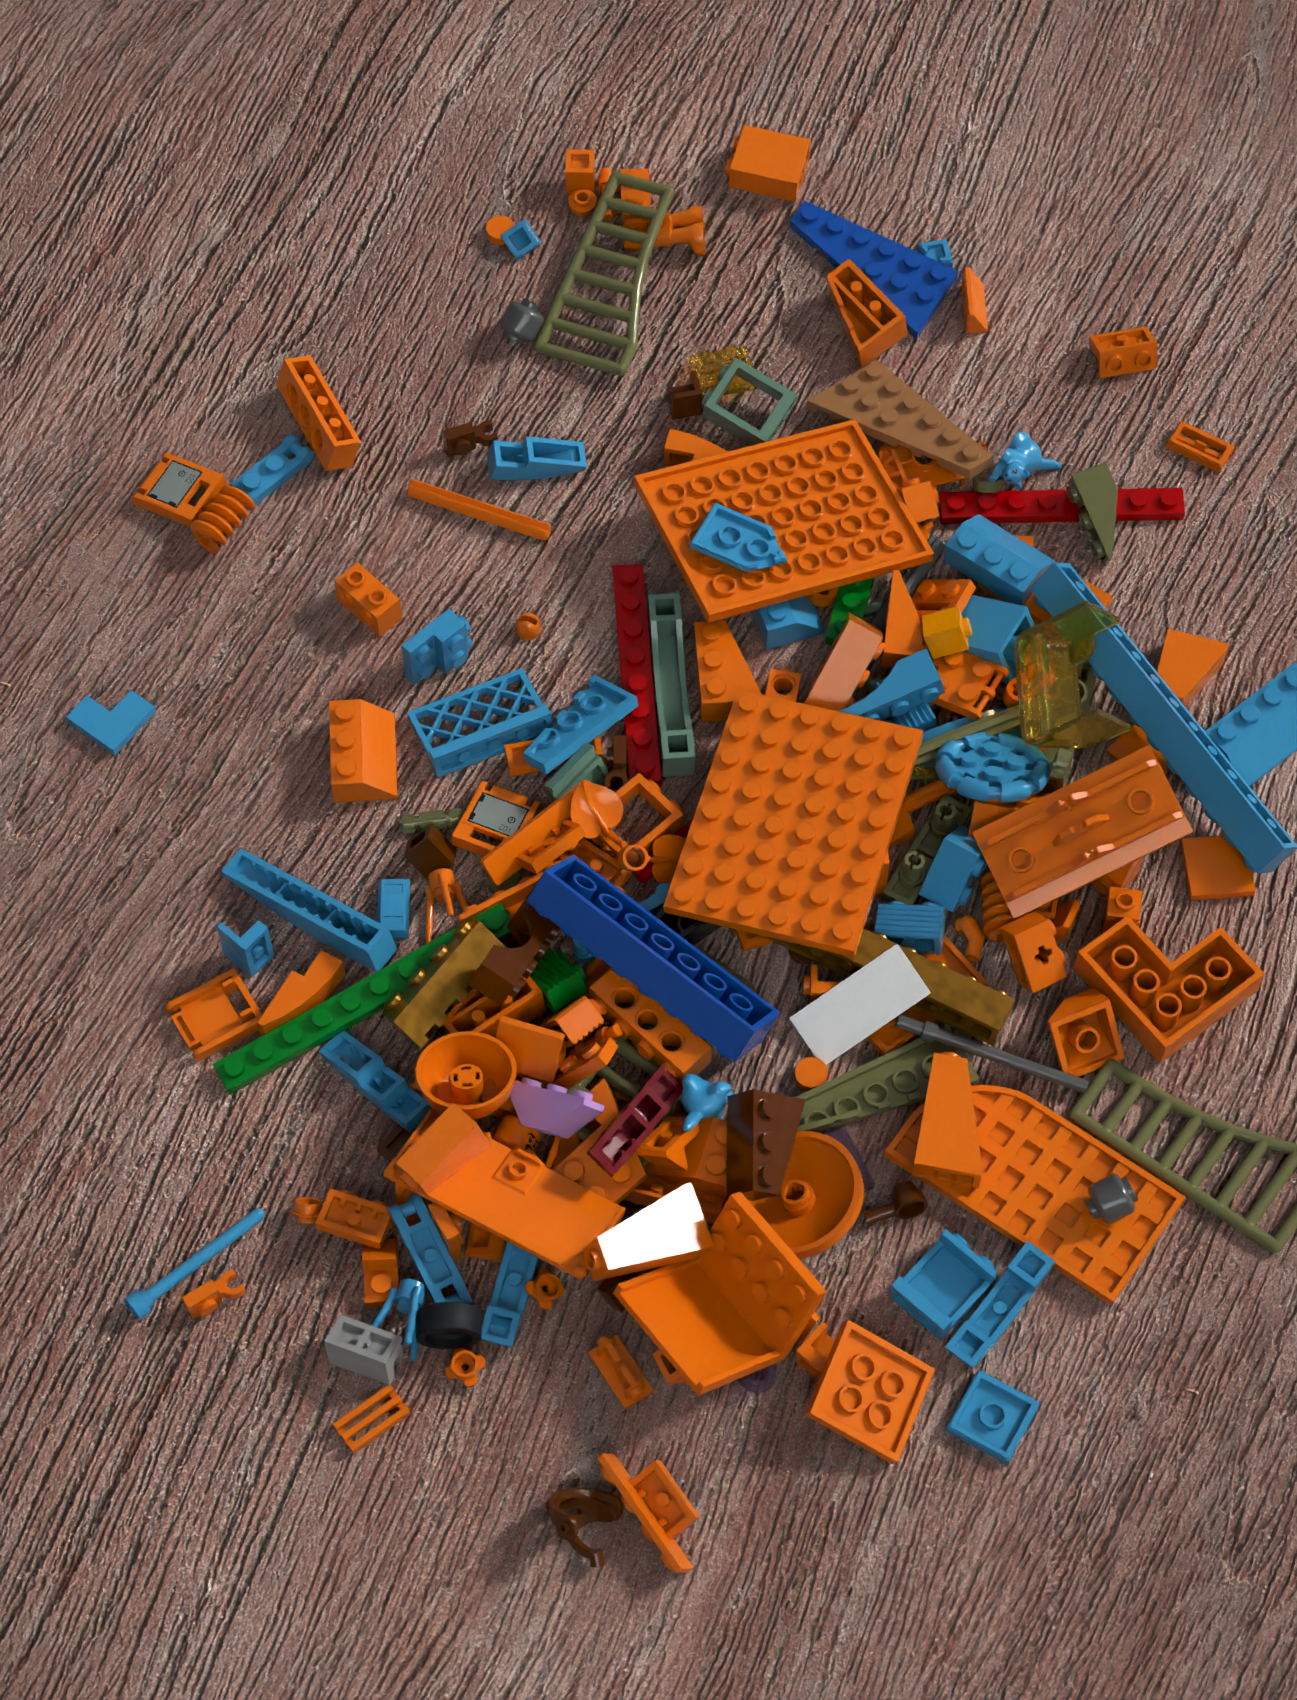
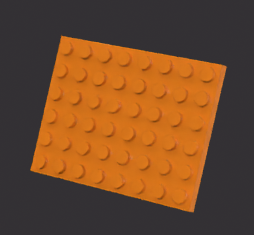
M856 419L634 476L633 485L707 623L891 573L893 570L899 571L932 562L934 557L932 548ZM716 502L771 526L776 535V542L787 558V563L745 572L690 548L689 544Z
M738 689L663 905L664 913L855 958L883 863L921 746L923 730Z

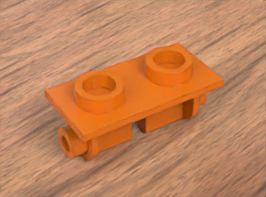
M608 1335L602 1336L596 1342L598 1346L588 1352V1355L624 1409L629 1408L654 1392L618 1335L612 1338Z

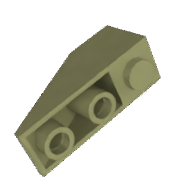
M1103 462L1073 474L1066 490L1070 501L1073 504L1076 503L1081 514L1078 517L1083 530L1089 531L1093 540L1090 544L1096 559L1100 558L1105 566L1108 565L1113 557L1118 488L1107 463Z

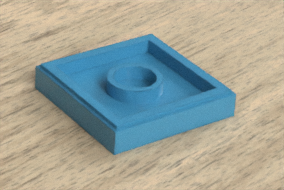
M978 1369L945 1431L1008 1465L1040 1402Z

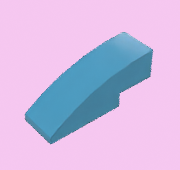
M526 436L523 443L493 440L487 452L489 479L531 480L550 478L584 471L587 467L584 442Z

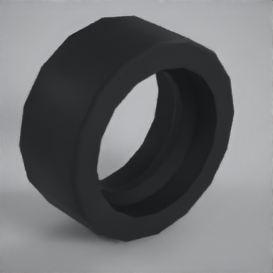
M439 1302L423 1306L417 1311L416 1340L423 1346L435 1349H458L477 1344L481 1340V1311L473 1305L460 1302Z

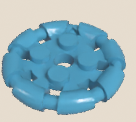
M986 731L963 736L964 738L958 741L950 739L939 748L935 756V771L940 780L948 788L957 789L958 794L978 801L987 802L988 799L1000 800V803H1008L1028 799L1031 794H1037L1043 790L1050 779V769L1047 767L1050 762L1043 751L1036 745L1028 746L1025 739L1011 734L998 732V736L986 735Z

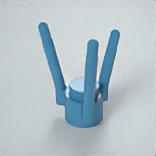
M403 1279L400 1281L398 1289H390L388 1299L371 1326L378 1328L392 1305L396 1303L398 1311L409 1315L405 1344L410 1345V1361L414 1362L416 1361L418 1349L416 1316L417 1311L424 1306L425 1302L423 1300L427 1288L418 1280Z

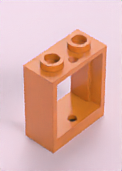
M640 773L615 792L623 806L640 794L665 818L663 822L636 843L643 846L648 855L652 853V844L657 838L674 834L683 827V810L674 800L669 801L661 794L659 786L653 780L645 779ZM608 828V830H609L612 834H614V835L617 836L619 839H621V838H620L617 834H615L610 828ZM603 832L597 837L589 839L596 847L617 860V855L621 848L607 838Z

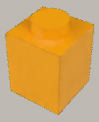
M958 606L922 616L923 637L933 659L969 650L968 636L972 635V627L969 618L962 617Z

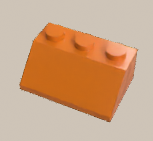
M362 699L329 701L331 787L334 803L398 799L395 713Z

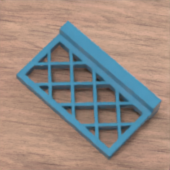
M523 668L407 712V717L431 761L432 770L437 778L505 752V744L535 740L545 728L553 727L548 707L542 704ZM519 680L523 685L520 693L505 690L509 684ZM485 693L495 695L491 704L479 702L477 699ZM501 697L515 701L511 710L497 706ZM521 703L535 706V709L528 712H517ZM457 704L465 706L461 716L449 713V708ZM472 709L486 712L482 721L468 718ZM493 714L507 717L505 721L497 724L489 723ZM426 716L436 717L432 727L420 724L418 719ZM443 720L457 723L453 732L439 729ZM464 725L477 728V731L466 736L460 735ZM435 736L448 740L447 743L435 748L431 746Z

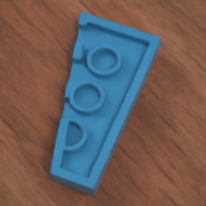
M594 674L588 681L589 687L585 691H579L573 697L574 704L567 711L561 710L555 717L556 723L552 728H545L523 752L525 763L545 774L549 773L576 753L585 743L591 742L639 706L637 697Z

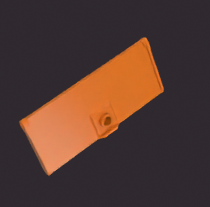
M433 1108L429 1110L396 1157L385 1168L384 1177L413 1191L399 1178L402 1171L396 1162L440 1117V1113ZM487 1136L486 1138L491 1145L429 1194H425L419 1187L413 1191L579 1280L585 1278L588 1272L584 1262L583 1248L601 1234L618 1225L626 1210L623 1206L545 1167L539 1158L520 1148L510 1149Z

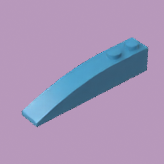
M242 848L237 851L221 870L224 877L267 908L325 945L374 972L381 970L397 950L391 933L386 926Z

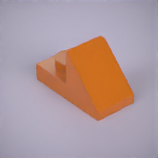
M668 1116L637 1148V1154L658 1168L687 1171L688 1164L684 1147L700 1132L699 1122L689 1132H685L682 1128L685 1118Z
M397 1238L384 1239L380 1249L363 1244L362 1265L364 1270L365 1307L383 1306L388 1299L390 1289H398Z

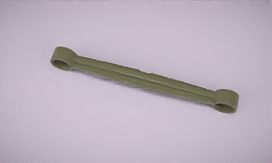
M1066 677L1059 681L1055 692L1010 707L921 743L914 768L934 762L939 748L950 739L958 741L963 739V736L986 731V735L998 736V732L1007 733L1057 710L1066 714L1076 713L1084 705L1088 694L1087 687L1078 678ZM1063 689L1074 690L1081 699L1077 702L1066 701L1060 695V691Z

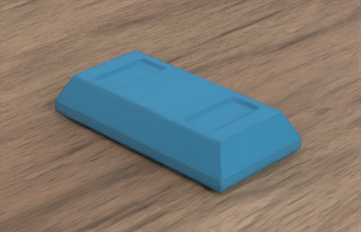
M378 879L377 922L389 929L393 939H409L410 879Z

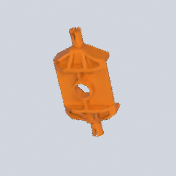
M984 442L979 444L986 451H988L987 447L985 446L986 444ZM890 444L880 446L879 460L897 490L903 488L901 482L919 478L920 483L930 481L932 487L959 481L960 486L965 485L966 477L938 466L937 460L927 457L931 462L920 464L915 460L917 456L911 454V449L900 444L897 448Z

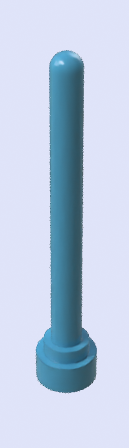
M261 1208L254 1209L146 1291L144 1289H141L139 1292L134 1290L123 1300L131 1313L139 1321L150 1314V1309L155 1306V1300L265 1218L264 1210Z

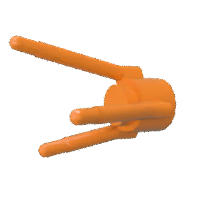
M448 868L434 870L428 875L430 886L425 888L427 898L425 944L432 940L434 898L438 902L445 903L449 917L454 915L451 900L455 895L462 910L468 907L460 882L455 881L453 871Z

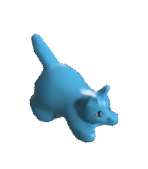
M1018 431L988 480L995 482L997 479L1003 478L1007 483L1021 489L1023 478L1029 477L1036 470L1060 469L1061 464L1053 459L1042 458L1040 447L1031 439L1030 435L1026 432Z
M694 1074L684 1075L682 1079L681 1102L688 1115L683 1122V1131L689 1132L701 1119L713 1117L721 1119L725 1105L728 1104V1096L734 1095V1093L730 1092L731 1085L721 1081L711 1083Z

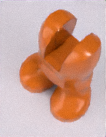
M702 205L692 206L687 210L672 214L667 212L653 248L671 247L672 244L682 243L690 245L696 256H706ZM641 217L630 218L623 221L622 227L646 233L651 220ZM623 240L624 249L640 251L642 244Z

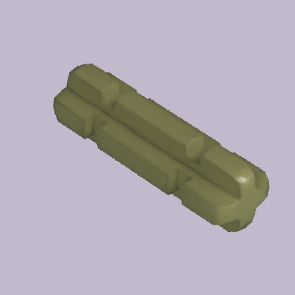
M461 808L448 809L449 812L445 813L444 810L418 813V816L415 817L413 814L402 815L400 818L401 830L404 834L416 833L415 829H420L421 831L431 823L438 830L446 829V825L454 828L457 827L463 813Z

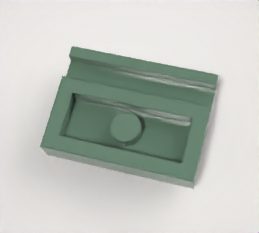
M585 743L544 785L545 789L551 793L550 797L553 802L582 780L604 786L605 777L610 772L601 757L596 755L594 745Z

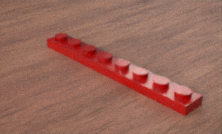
M1182 488L1118 489L1115 521L1184 520L1185 506ZM1067 490L939 493L941 524H962L978 514L993 523L1080 522L1078 517L1081 514L1076 503L1073 504L1070 501Z
M643 564L612 566L621 686L623 690L637 697L639 705L624 717L629 781L640 773L645 779H651L658 786H661L662 779Z

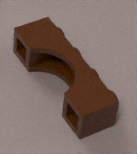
M533 888L507 926L515 937L518 948H505L494 944L468 983V985L500 1006L503 1005L509 995L515 999L525 984L521 976L526 979L529 978L538 964L533 958L536 957L540 960L551 943L546 941V938L553 941L560 931L558 925L549 918L540 916L535 911V908L527 902Z

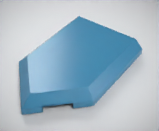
M716 502L689 544L690 548L745 572L787 563V558L783 550H780L776 542V535L771 526Z

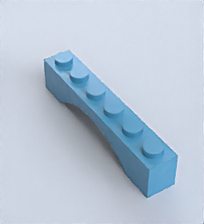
M927 648L898 660L890 674L877 689L861 701L838 711L881 721L893 715H903L911 707L918 704L935 701L945 691Z

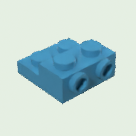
M449 608L402 644L405 677L413 685L421 679L428 678L436 667L444 674H447L453 668L457 669L465 663L469 656L468 649L473 646L471 639L467 635L471 630V626L466 618L462 615L457 616Z

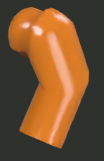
M970 915L958 917L954 922V929L958 934H964L968 940L964 956L969 962L977 963L980 959L985 935L974 917Z

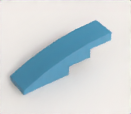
M346 1031L336 1035L319 1050L320 1055L349 1083L409 1133L421 1123L432 1108L422 1096L409 1087L404 1078L388 1068L379 1055Z

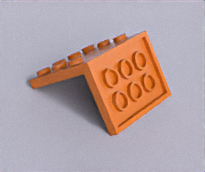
M740 1191L730 1195L709 1231L714 1244L713 1248L700 1258L666 1265L619 1283L613 1292L698 1396L786 1359L827 1293L826 1289Z

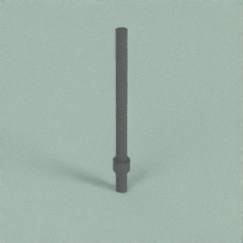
M903 1015L898 1017L896 1027L920 1035L921 1040L930 1043L937 1041L1081 1093H1086L1089 1081L940 1029L938 1028L939 1024L927 1020L923 1023Z

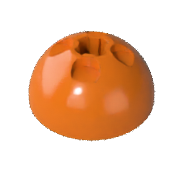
M473 1031L455 1032L436 1039L423 1050L416 1064V1080L419 1090L426 1102L434 1110L442 1114L454 1102L473 1120L492 1114L506 1102L514 1088L517 1075L516 1060L511 1050L497 1038Z

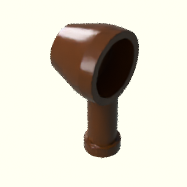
M904 1181L898 1183L893 1188V1203L869 1211L864 1210L863 1215L867 1226L870 1227L874 1223L894 1216L899 1219L917 1217L927 1209L928 1203L923 1193L913 1182Z

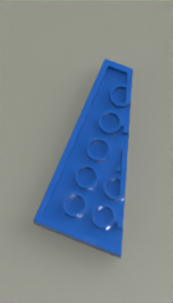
M805 200L790 220V228L813 249L818 248L826 255L827 261L832 266H840L850 259L906 316L907 328L910 330V335L916 340L958 278V270Z

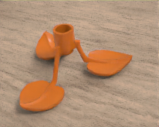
M587 780L580 781L573 792L570 802L571 821L581 825L586 833L585 838L592 839L603 832L607 838L621 848L617 855V862L621 869L609 882L614 885L628 871L641 870L649 862L653 863L651 872L655 881L659 884H671L686 838L674 834L657 838L652 844L653 857H650L643 846L638 844L628 845L626 841H622L608 830V828L617 826L622 819L623 805L618 795L605 786ZM616 886L618 889H620L622 892L626 894L624 889Z

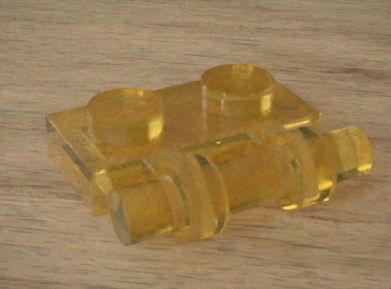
M735 345L726 346L725 350L714 352L703 350L699 351L697 355L688 356L690 368L701 366L700 368H694L693 371L697 372L702 399L710 388L715 390L720 381L717 380V377L725 364L730 366L735 358L743 359L749 357L747 346L736 348ZM751 358L741 360L754 368ZM726 361L728 362V363H722V364L713 365L714 363H720V362H726ZM736 375L723 395L757 390L758 388Z

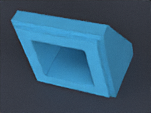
M523 219L500 235L516 260L543 244L527 219Z

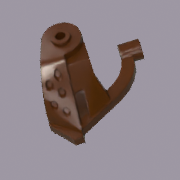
M568 1488L556 1491L545 1504L546 1509L549 1510L552 1523L555 1525L558 1538L567 1540L579 1555L589 1559L591 1567L603 1566L605 1564L603 1550L592 1549L586 1546L578 1537V1529L588 1523L613 1522L620 1519L623 1515L621 1500L612 1493L594 1488ZM578 1508L580 1513L571 1515L563 1511V1509Z

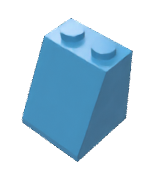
M972 595L962 612V617H968L972 627V635L968 636L969 650L965 651L1007 668L1009 671L1008 676L1000 681L1004 684H1008L1012 679L1028 670L1044 647L1027 606Z

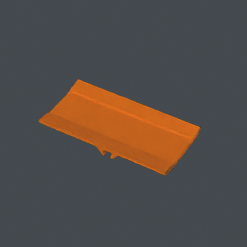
M1149 744L972 833L1014 920L1194 832Z

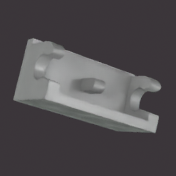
M340 1315L324 1340L329 1363L387 1385H391L394 1380V1362L402 1364L403 1361L401 1346L403 1340L401 1336L344 1315Z

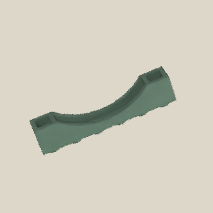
M679 593L649 594L648 621L663 777L694 775L695 750L686 684Z

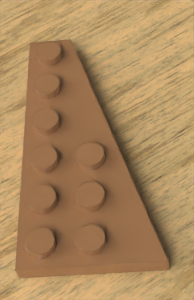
M878 360L807 400V409L813 412L821 410L830 414V419L839 423L842 420L856 419L864 434L896 448L900 444L911 449V454L921 458L925 455L937 460L938 466L968 479L993 465V456Z

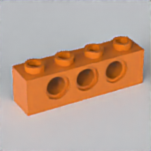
M311 355L284 359L276 386L325 471L352 467L361 441Z
M612 968L589 987V999L592 998L599 1004L603 1011L601 1016H605L612 1025L619 1024L623 1030L622 1038L626 1039L628 1037L636 1045L637 1051L646 1060L652 1059L659 1067L662 1065L681 1084L684 1075H698L711 1063L712 1047L701 1037L696 1036L691 1031V1028L679 1018L670 1016L664 1007L653 998L644 996L638 987L627 978L618 976ZM621 1003L630 1004L631 1007L620 1008L617 1005ZM650 1024L655 1028L646 1030L641 1028V1026ZM672 1045L676 1046L678 1050L667 1051L664 1047Z

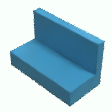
M260 920L241 937L237 936L222 922L216 926L224 956L249 977L252 978L274 957L269 929Z

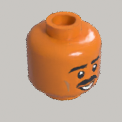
M518 1115L504 1116L492 1135L493 1140L510 1149L520 1148L524 1151L528 1148L534 1151L541 1137L539 1131L522 1126Z

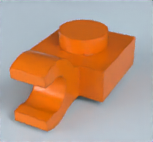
M234 1270L225 1272L215 1282L211 1279L182 1297L185 1308L192 1320L198 1316L205 1317L213 1313L218 1308V1304L222 1302L221 1298L223 1297L238 1299L245 1294L246 1290L243 1284L236 1288L228 1287L229 1282L237 1278Z

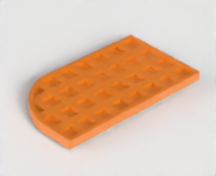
M972 1085L971 1089L983 1168L979 1188L921 1177L916 1178L1021 1247L1029 1241L1055 1260L1054 1269L1112 1306L1184 1203L1186 1197L1029 1095L1001 1086ZM924 1103L911 1114L884 1151L886 1158L912 1174ZM1113 1173L1117 1174L1120 1178L1126 1176L1138 1198V1201L1134 1202V1212L1113 1224H1106L1101 1217L1094 1220L1085 1203L1086 1200L1090 1199L1088 1194L1089 1186Z

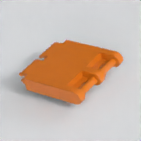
M966 651L935 658L932 661L940 676L945 693L931 703L975 721L979 720L983 716L982 710L988 700H992L995 697L996 687L1001 679H1006L1009 671L1001 665ZM993 676H996L993 682L991 683L990 687H988L987 684L989 683L991 678ZM979 697H983L978 706L975 708L974 705L976 704Z

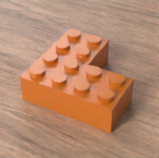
M1129 916L1123 918L1079 950L1073 967L1091 988H1095L1110 999L1113 1013L1160 1064L1259 991L1265 973L1222 927H1219L1171 963Z

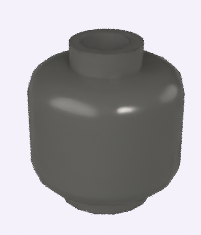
M523 298L521 303L517 301L510 302L500 322V326L504 330L503 335L521 345H524L525 341L532 342L544 320L542 314L537 311L539 305Z
M1113 1173L1089 1186L1088 1194L1090 1199L1086 1200L1085 1203L1094 1220L1101 1217L1106 1224H1113L1134 1212V1202L1138 1201V1198L1126 1176L1120 1178L1117 1174Z

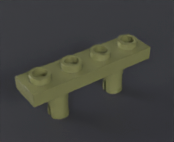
M944 794L886 885L881 898L888 902L900 901L905 905H915L920 897L918 893L943 839L960 825L966 824L971 816L972 808Z

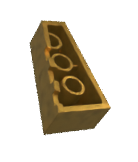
M473 918L470 922L468 920L462 922L453 933L456 937L447 946L445 944L439 946L430 957L433 961L424 970L419 968L407 981L410 985L401 994L396 992L384 1005L387 1009L382 1014L408 1040L421 1049L429 1041L425 1034L436 1027L440 1028L448 1019L447 1009L449 1006H455L467 997L471 990V986L468 983L493 945L507 948L479 920Z

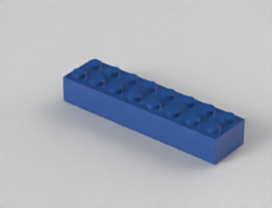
M574 854L545 870L527 899V902L535 908V911L540 916L553 921L566 936L575 938L586 947L592 956L601 958L612 967L618 976L627 978L638 987L644 996L653 998L664 1007L670 1016L679 1018L691 1028V1031L696 1036L706 1039L717 1048V1051L722 1056L732 1059L734 1062L738 1061L763 1041L781 1013Z

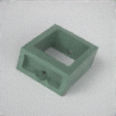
M735 358L730 366L725 364L717 377V380L720 382L715 390L710 388L701 402L704 405L702 416L752 446L773 440L793 409L798 394ZM736 375L779 401L761 430L717 405Z

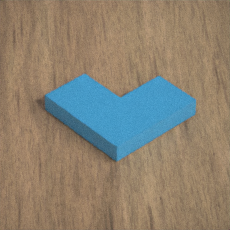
M132 690L111 712L86 695L66 716V720L70 725L115 756L156 713V708Z

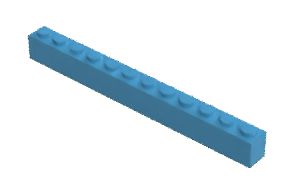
M1054 562L1030 587L1036 596L1037 604L1051 614L1055 619L1053 622L1056 628L1062 633L1067 634L1073 642V649L1090 663L1092 673L1100 680H1103L1110 688L1109 693L1111 697L1126 708L1131 722L1142 728L1148 736V743L1155 750L1160 751L1166 758L1167 767L1173 773L1179 775L1186 783L1185 789L1187 792L1201 802L1205 807L1204 812L1206 816L1214 823H1217L1225 832L1224 838L1241 852L1246 866L1253 872H1257V874L1273 872L1297 849L1296 843L1070 563Z

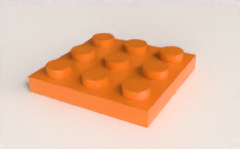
M850 1320L843 1321L804 1415L891 1464L898 1463L935 1369Z

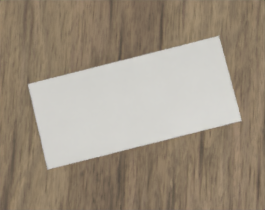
M897 943L789 1019L814 1056L827 1065L931 994V992Z

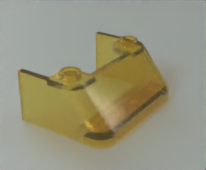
M1084 601L1023 631L1017 637L1014 645L1021 734L1026 743L1038 748H1092L1131 730L1129 723L1098 708L1082 715L1077 666L1087 662L1092 657L1096 647L1095 634L1120 623L1118 616L1089 601Z

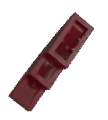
M661 1065L612 1120L587 1154L610 1177L614 1176L652 1133L657 1123L671 1109L670 1106L682 1094V1084Z

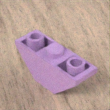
M524 1077L521 1083L515 1082L510 1094L511 1101L522 1126L566 1139L603 1113L605 1107L592 1101L593 1094L574 1089L572 1095L566 1094L567 1088L548 1083L547 1089L541 1088V1082Z

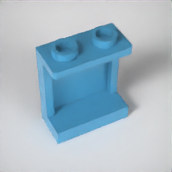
M947 1229L940 1233L939 1240L903 1278L899 1276L894 1281L889 1292L890 1299L939 1341L944 1339L994 1285L997 1276L995 1267L988 1258L983 1255H976L968 1248L969 1245L962 1236L957 1233L951 1234Z

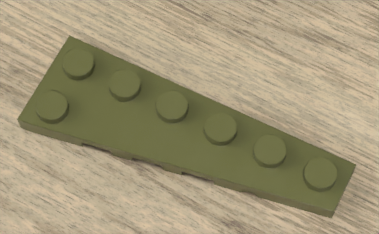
M948 1025L940 1028L952 1033ZM919 1038L796 1096V1098L806 1099L797 1131L819 1132L925 1101L934 1052L940 1054L942 1052H953L962 1058H967L964 1051L937 1041L930 1043ZM967 1058L971 1086L978 1085L980 1078Z

